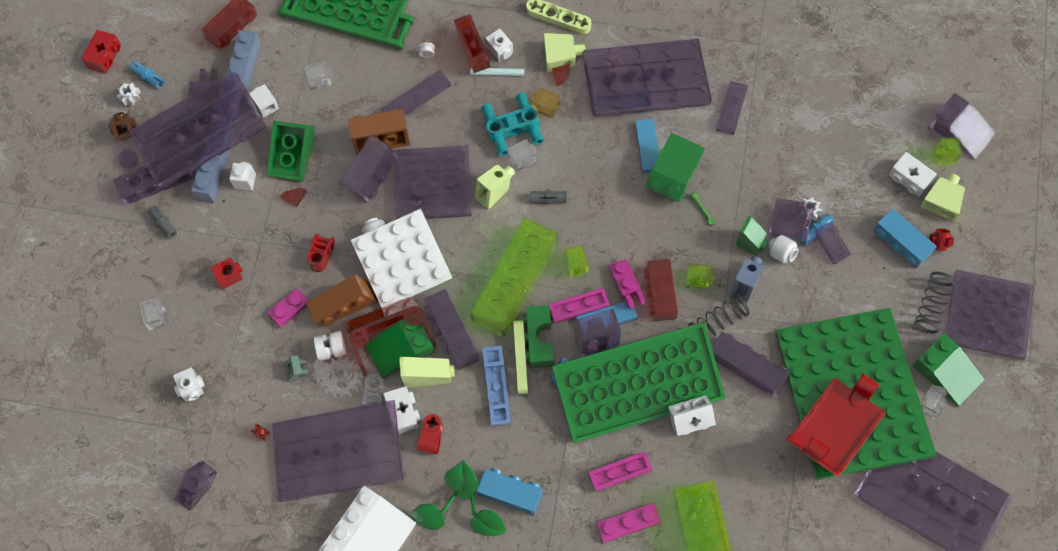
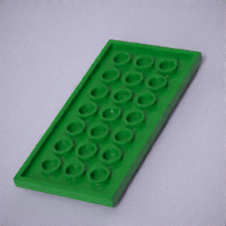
M705 322L552 365L573 443L670 415L668 406L706 395L711 403L726 399Z

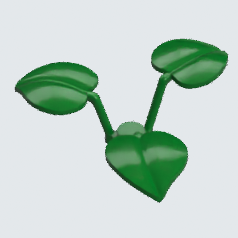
M464 460L449 469L445 474L444 481L446 485L455 491L444 508L439 511L436 505L426 503L419 505L411 513L412 520L418 525L429 530H437L444 525L445 518L442 514L445 513L456 496L462 500L471 498L472 515L474 518L470 520V526L475 532L484 536H497L507 530L502 518L494 511L481 510L478 514L476 513L474 492L478 489L479 484L476 475Z

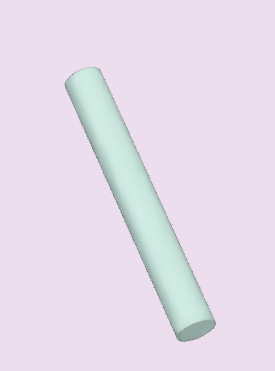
M470 68V75L524 76V69Z

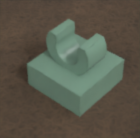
M290 356L284 363L288 382L296 381L299 376L302 377L308 373V370H302L300 367L306 364L305 360H299L298 356Z

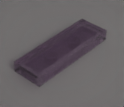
M730 81L716 131L731 135L735 134L748 85Z

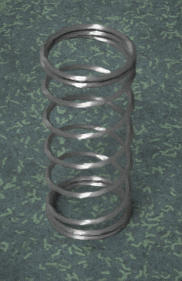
M939 271L930 274V280H928L929 288L925 290L927 297L922 299L923 306L918 310L920 315L916 317L914 326L918 330L930 334L939 332L940 328L935 323H941L942 320L933 315H922L920 312L921 308L925 307L938 314H943L945 311L937 306L925 305L924 299L929 298L931 301L942 305L948 304V301L938 296H928L926 292L928 289H932L934 292L946 296L951 295V292L942 287H931L929 283L932 280L936 284L950 287L954 286L955 279L951 275ZM932 275H942L952 281L945 278H933ZM936 279L946 280L950 283L941 282ZM933 288L945 290L949 294L940 293ZM931 298H938L946 301V303L937 302ZM928 307L938 308L943 312H937ZM925 316L934 317L940 321H934L926 318ZM919 323L929 324L931 326H934L937 330L927 329Z
M735 294L732 296L731 303L724 301L723 308L715 306L714 314L709 311L706 312V320L698 317L697 323L700 318L703 319L712 334L716 336L714 328L707 319V314L710 313L716 318L721 329L725 331L723 323L716 315V308H720L725 313L729 323L734 325L733 320L725 311L724 304L726 302L733 307L739 319L742 320V315L749 316L750 310L748 305L740 295ZM737 298H738V299L740 300V302L743 304V306H744V308H745V310H746V313H745V312L743 311V309L740 307V305H739V303H738V301H737ZM690 322V323L688 324V326L694 325L695 323H694V322Z

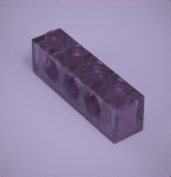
M183 152L181 154H174L168 159L156 161L147 167H140L134 172L122 174L113 180L119 198L126 206L195 179L189 160Z

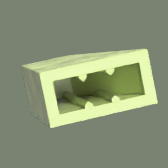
M400 357L401 378L404 386H407V388L452 383L451 377H455L454 365H450L449 359Z

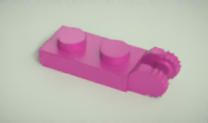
M627 259L610 264V273L628 308H634V302L631 299V296L636 295L640 305L645 304L641 288Z

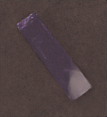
M439 70L383 107L381 111L383 113L389 112L392 109H403L406 116L450 87L451 82Z

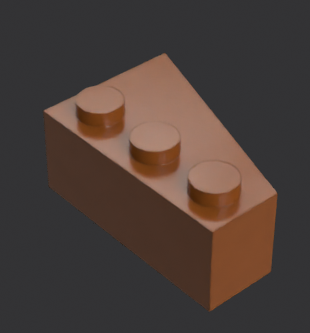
M354 274L306 302L314 323L328 326L336 320L374 305L379 301L370 282Z

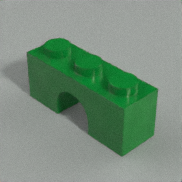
M550 305L526 307L527 313H523V324L528 326V332H524L525 343H529V350H525L526 362H530V368L552 367L554 365L552 342H542L537 338L539 332L551 330Z

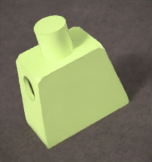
M544 33L547 72L573 67L576 64V56L586 55L585 44L574 45L573 35Z
M495 165L480 176L476 183L475 199L487 209H490L508 191L510 179L515 174L513 168L507 166L503 169L499 165Z
M952 173L949 174L947 179L940 177L920 207L954 222L960 213L965 188L958 184L960 177Z

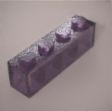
M446 289L424 298L426 305L423 306L427 316H432L434 320L431 322L436 333L440 332L442 336L440 342L444 349L448 348L450 352L448 358L451 364L456 365L458 370H461L480 361L479 355Z
M721 332L712 346L716 362L776 398L790 375L785 367L775 365L767 356L754 352L751 346L738 342L732 334Z

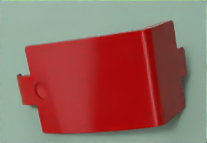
M862 373L852 389L837 378H834L793 434L788 435L785 440L835 476L840 477L885 415V411L869 401L880 384Z

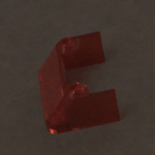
M408 297L354 318L347 323L346 331L364 376L368 374L358 349L367 345L370 334L393 326L403 319L412 326L423 323L433 348L437 347L425 314L415 298Z

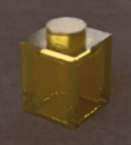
M540 87L538 92L533 94L531 103L537 113L553 119L560 105V95Z

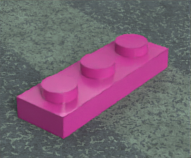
M604 288L549 304L554 324L610 307Z
M644 451L590 471L588 474L595 492L650 473L652 472V467Z
M652 503L597 522L596 525L604 544L661 524V520L655 504Z

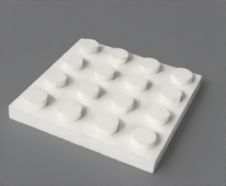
M421 209L351 240L382 310L452 279L451 273Z

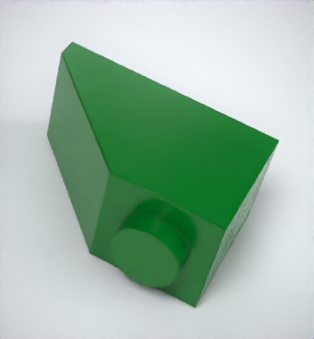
M748 216L740 230L736 246L756 256L759 250H764L768 242L765 240L767 233L751 216Z

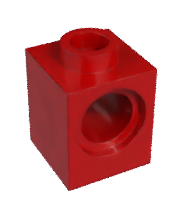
M231 257L210 267L222 290L243 279L240 274L243 272L238 261L234 263ZM232 270L229 275H225L226 271Z

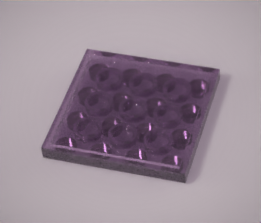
M468 145L395 150L396 219L421 209L425 219L472 216Z
M956 270L954 273L955 283L952 287L946 335L963 348L1025 360L1035 286Z

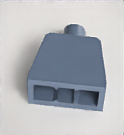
M752 256L751 259H745L734 281L729 298L738 294L744 299L746 304L748 303L763 270L762 260L759 257Z

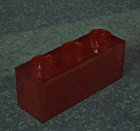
M231 0L201 30L205 39L221 50L239 33V30H243L249 22L255 19L257 12L254 5L247 0Z
M471 14L453 20L457 35L473 73L491 68L488 54Z
M670 259L647 261V266L643 268L644 279H648L649 285L646 286V295L651 299V304H648L649 315H653L654 322L675 320L678 316L671 261Z

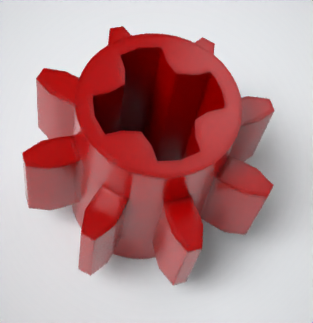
M938 228L934 233H930L929 240L937 246L935 250L947 251L950 246H953L955 237H952L950 230Z

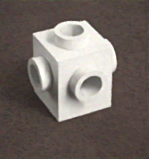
M192 367L173 375L176 382L174 389L178 397H182L185 401H194L204 394L202 389L205 386L203 379L200 375L197 376Z

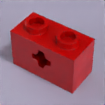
M96 29L81 59L87 68L106 74L108 69L112 67L116 54L120 51L121 43L116 35Z

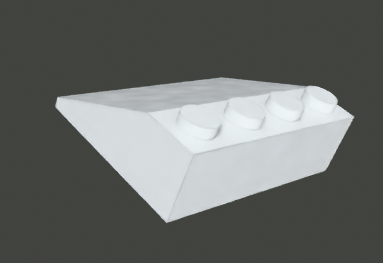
M363 486L319 551H398L417 523L381 496Z

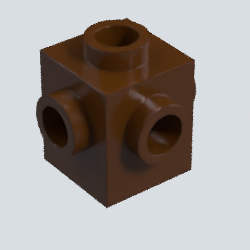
M119 112L111 117L108 126L116 140H126L134 136L137 123L134 117L131 118L130 113L124 114V112Z

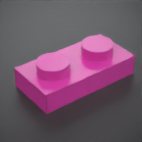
M296 288L267 313L281 328L307 307L306 302L309 300Z

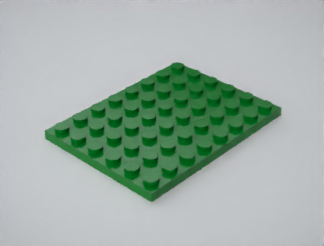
M891 308L776 329V338L800 423L834 378H837L852 389L862 373L880 384L869 401L885 411V415L840 476L936 457L937 454ZM810 458L816 481L837 477Z

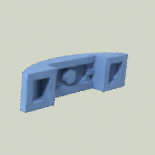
M502 345L482 348L491 426L511 424Z

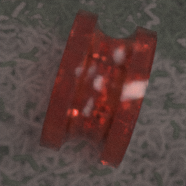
M257 423L255 424V429L250 430L253 435L262 441L266 440V435H270L268 430Z

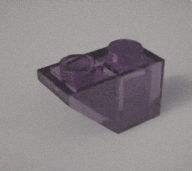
M204 461L187 469L175 500L189 511L192 510L212 486L217 472Z

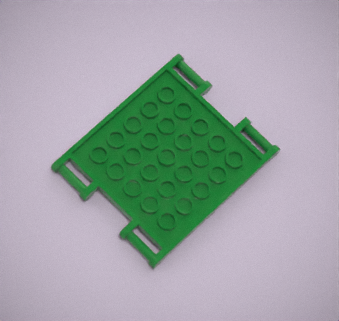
M284 0L282 6L277 11V15L282 18L288 17L388 45L397 50L403 49L404 39L410 25H413L415 20L411 15L403 13L408 0H295L291 10H289V6L292 0ZM399 21H402L404 23L397 40L393 39Z

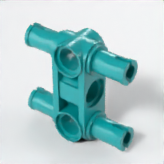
M524 92L515 96L520 108L519 110L496 117L492 104L488 103L481 107L486 120L484 125L487 136L495 144L498 156H505L509 153L504 139L529 132L533 145H539L544 142L539 129L538 113L533 106H530L527 94ZM494 128L499 129L498 131H491Z

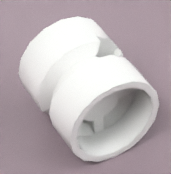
M341 331L330 333L328 337L325 334L314 337L319 361L328 360L332 355L336 358L347 355Z

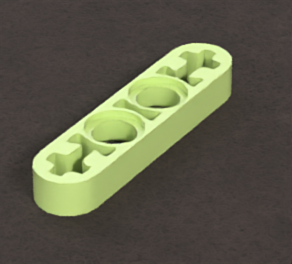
M528 0L526 4L527 13L532 17L580 34H587L591 30V19L585 15L542 0ZM553 10L556 14L554 16H547L546 12ZM564 16H570L572 20L570 22H564L562 18Z
M523 320L513 321L518 394H528Z

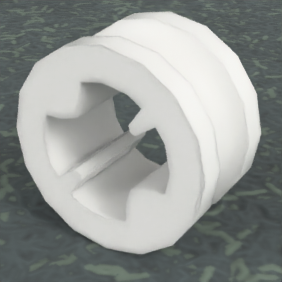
M425 42L419 45L420 57L432 58L435 56L434 44Z

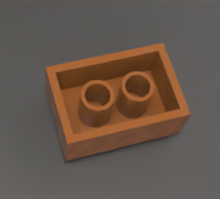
M392 109L389 112L383 113L375 112L371 115L355 116L348 119L351 140L356 155L410 145L403 109Z

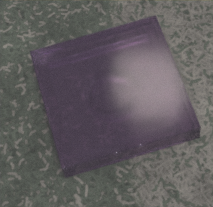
M777 198L768 235L774 237L784 235L791 240L806 242L815 205Z

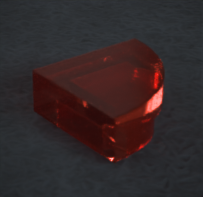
M570 64L552 68L557 86L562 85L568 78Z
M303 188L287 190L280 197L282 200L298 207L307 191Z

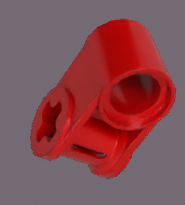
M319 234L314 235L307 255L309 265L313 271L322 272L325 270L334 249L335 238L331 237L328 239L320 237ZM321 259L319 262L314 263V260Z
M430 414L425 417L418 440L417 451L438 455L443 424L438 415ZM436 421L437 426L435 425L433 429H431L429 424H433V422Z

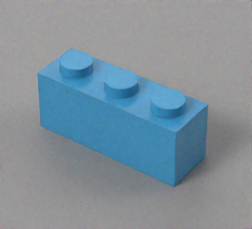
M895 209L886 214L874 229L880 239L888 242L895 252H899L905 257L907 263L914 265L916 268L937 247Z
M491 468V470L485 469L477 489V494L485 499L535 516L543 495V489L537 483L529 482L527 484L522 482L521 478L510 475L507 477L502 475L501 471Z

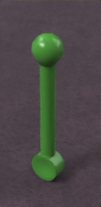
M693 192L690 195L691 199L696 201L708 219V224L713 226L715 219L710 217L699 201L697 193Z

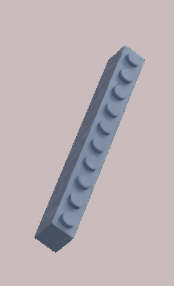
M239 30L191 190L197 201L215 203L261 46L256 32Z

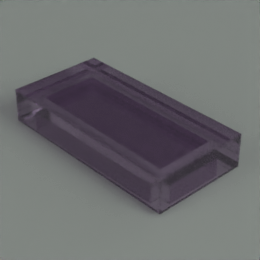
M832 222L827 223L814 232L833 265L851 255Z

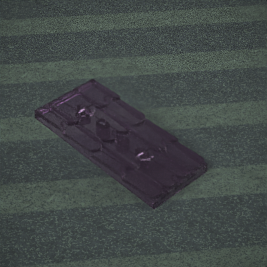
M699 38L590 49L582 52L593 117L644 113L647 111L671 110L683 107H699L709 105L712 102Z
M232 72L129 132L156 186L162 188L186 173H191L217 155H222L240 142H245L267 128L239 75Z
M395 400L272 423L278 503L403 480ZM318 452L320 455L314 456L313 453Z
M936 452L935 458L867 471L855 493L856 497L946 549V551H985L989 540L1012 499V495L938 452Z

